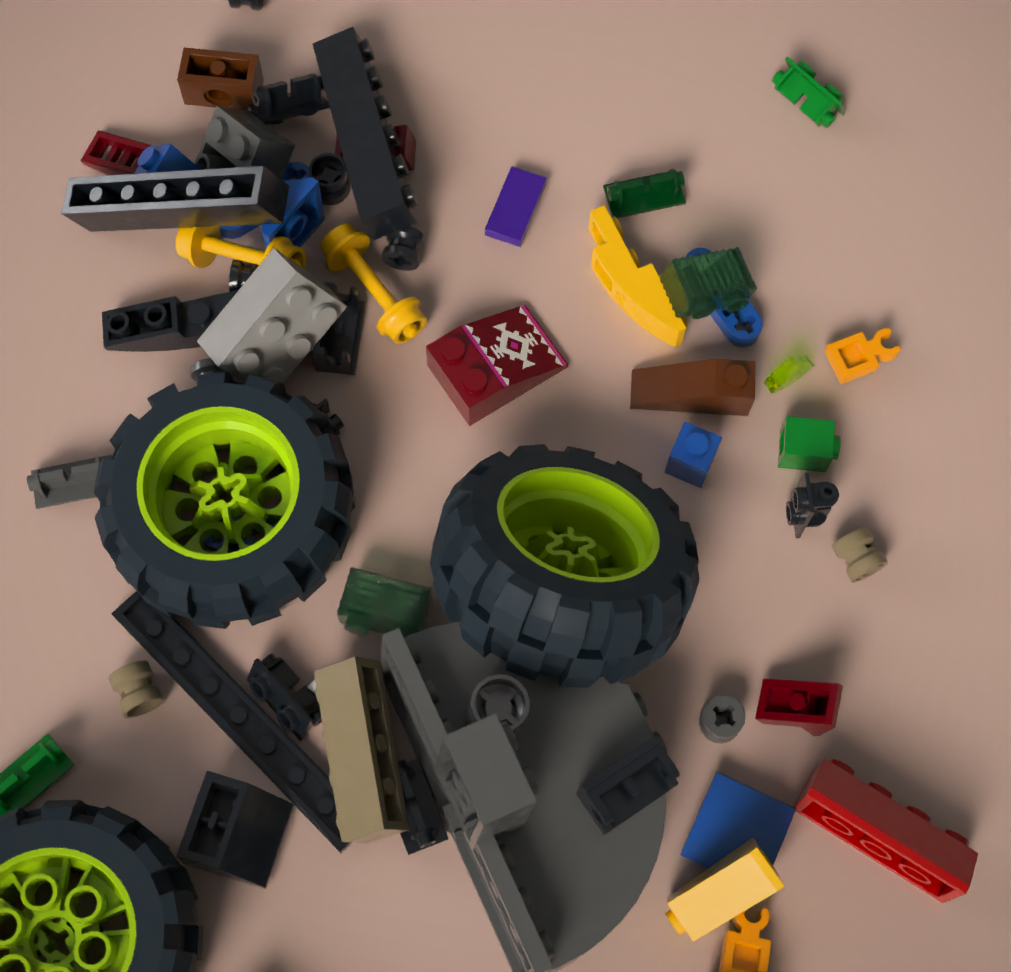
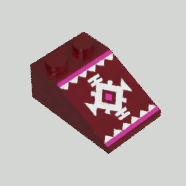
M526 305L459 326L426 346L427 366L469 426L568 368V363Z

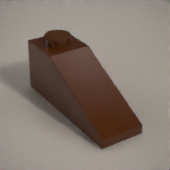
M709 359L632 369L630 409L748 416L755 399L756 361Z

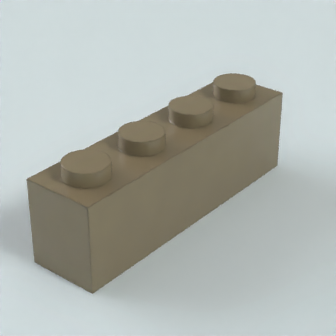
M352 657L314 671L316 698L320 706L323 725L322 737L327 749L330 768L329 780L334 793L337 812L336 824L340 831L341 842L369 843L409 831L380 661Z

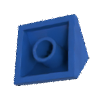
M313 177L284 181L290 186L284 222L280 224H261L266 249L269 243L278 236L289 238L293 245L302 247L325 221L319 181Z

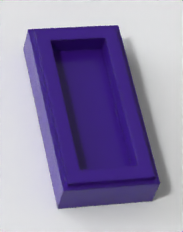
M511 166L485 227V235L521 247L546 187L547 178Z

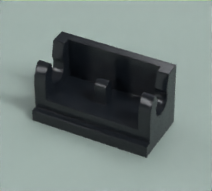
M324 282L347 308L313 347L312 354L315 368L318 372L355 375L365 301H361L360 292L355 287L350 288L349 294H341L337 292L338 288L335 283Z
M656 735L583 783L577 791L576 795L604 835L679 784L676 778L680 776V773L661 746V742Z

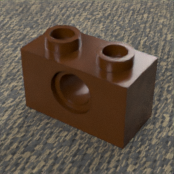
M184 47L177 81L185 105L216 108V105L249 111L247 105L254 104L252 93L257 91L259 86H263L264 78L259 55Z

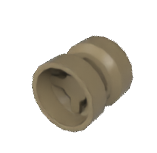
M868 527L854 530L832 545L837 557L846 559V573L853 583L873 575L888 564L882 551L876 550L872 546L874 537Z
M136 661L127 664L109 675L108 679L112 689L122 697L119 706L125 718L144 715L156 709L164 702L160 689L152 685L151 678L153 672L148 661Z

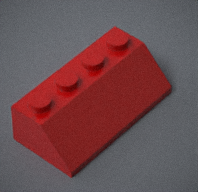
M824 758L815 767L793 805L796 808V812L941 903L967 893L971 885L978 853L968 847L969 841L965 837L948 829L943 832L929 823L931 818L926 813L913 806H907V808L901 806L891 799L893 795L886 788L873 782L867 785L853 776L855 771L850 766L839 760L832 759L830 762Z

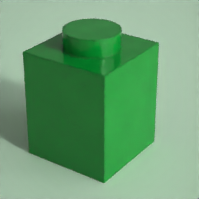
M786 416L780 429L778 468L826 472L832 460H837L840 453L841 439L840 436L834 435L835 421Z

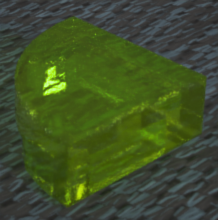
M807 355L789 357L765 379L764 384L771 393H776L800 379L815 365Z

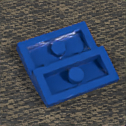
M716 771L680 855L706 868H710L748 840L754 838L773 865L796 808Z

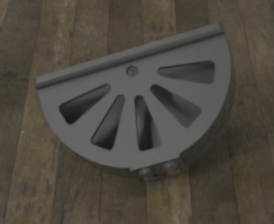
M460 622L434 626L407 637H403L400 628L383 634L380 664L384 686L415 756L419 759L428 785L512 972H557L575 962L602 941L625 918L649 881L658 858L664 832L666 794L606 835L602 833L576 795L583 783L655 735L667 753L662 737L657 731L652 733L645 719L648 712L642 697L638 692L632 693L628 683L622 685L619 681L610 684L604 677H599V680L589 688L559 687L557 678L538 674L536 680L532 681L506 671V661L492 653L483 657L462 639L459 627ZM497 674L511 676L520 681L528 692L530 699L529 714L517 737H515L508 723L501 725L496 713L470 725L466 724V713L472 692L477 684L488 676Z

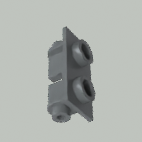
M112 455L31 470V475L27 476V484L30 492L34 491L36 509L95 498L96 496L93 492L99 463L103 458L111 459Z

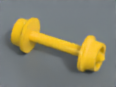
M349 223L337 226L324 237L320 245V249L326 257V267L333 272L350 266L385 310L376 326L379 334L383 336L388 335L397 345L404 344L416 337L427 323V318L421 311L422 305L419 298L412 296L397 302L362 258L369 247L370 237L364 232H358Z
M219 226L179 228L177 232V253L181 257L188 259L193 267L205 268L209 266L217 254L260 265L273 248L305 269L306 267L305 251L301 247L293 245L291 240L286 237L278 236L274 238L267 246L266 251L222 240Z

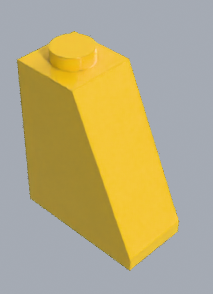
M751 838L668 896L667 904L670 910L665 912L679 935L687 932L692 941H695L784 887L779 873L755 839Z

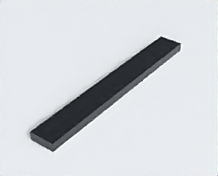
M137 591L111 613L125 630L341 854L353 843L341 842L340 831L336 824L337 812L334 793L329 777L174 617H169L145 602Z

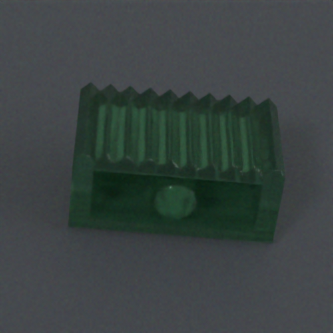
M739 247L728 250L723 249L720 252L717 250L714 253L696 254L693 257L675 258L660 277V283L663 284V289L666 290V296L669 297V303L672 304V310L675 311V317L677 318L691 315L693 319H702L709 316L714 310L726 308V311L729 313L739 311L748 305V300L757 290L756 283Z
M351 567L337 610L339 622L344 624L345 630L357 635L366 636L369 631L385 634L400 628L403 637H407L423 630L433 597L432 588Z

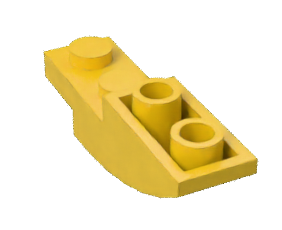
M605 205L591 210L588 230L597 245L592 251L591 267L600 283L620 308L642 328L673 347L682 345L688 323L683 310L679 306L675 308L670 298L671 291L663 274L658 275L652 263L640 268L635 251L632 248L627 249L622 239L623 230L620 222L615 216L611 218Z

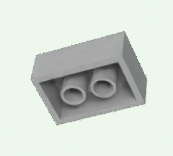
M273 248L197 342L219 368L230 372L231 375L245 383L249 374H256L284 383L347 306L324 282Z

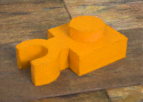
M890 328L877 331L873 339L869 341L866 340L863 332H860L826 346L824 352L840 384L876 372L879 367L877 360L889 362L898 356L901 351L900 346L887 349L881 344V341L889 339L892 333Z
M762 908L759 911L758 922L756 923L749 922L745 918V911L733 917V923L738 933L728 930L724 935L719 972H767L771 941L759 938L760 932L769 922V910L767 908Z

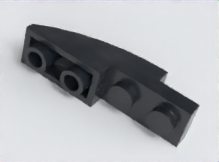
M238 290L181 302L176 296L103 311V346L108 351L126 352L171 351L201 347L197 340Z

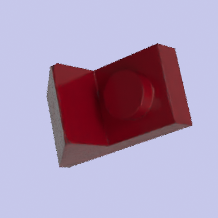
M763 679L755 719L762 724L801 727L813 736H820L836 726L843 686L839 683Z

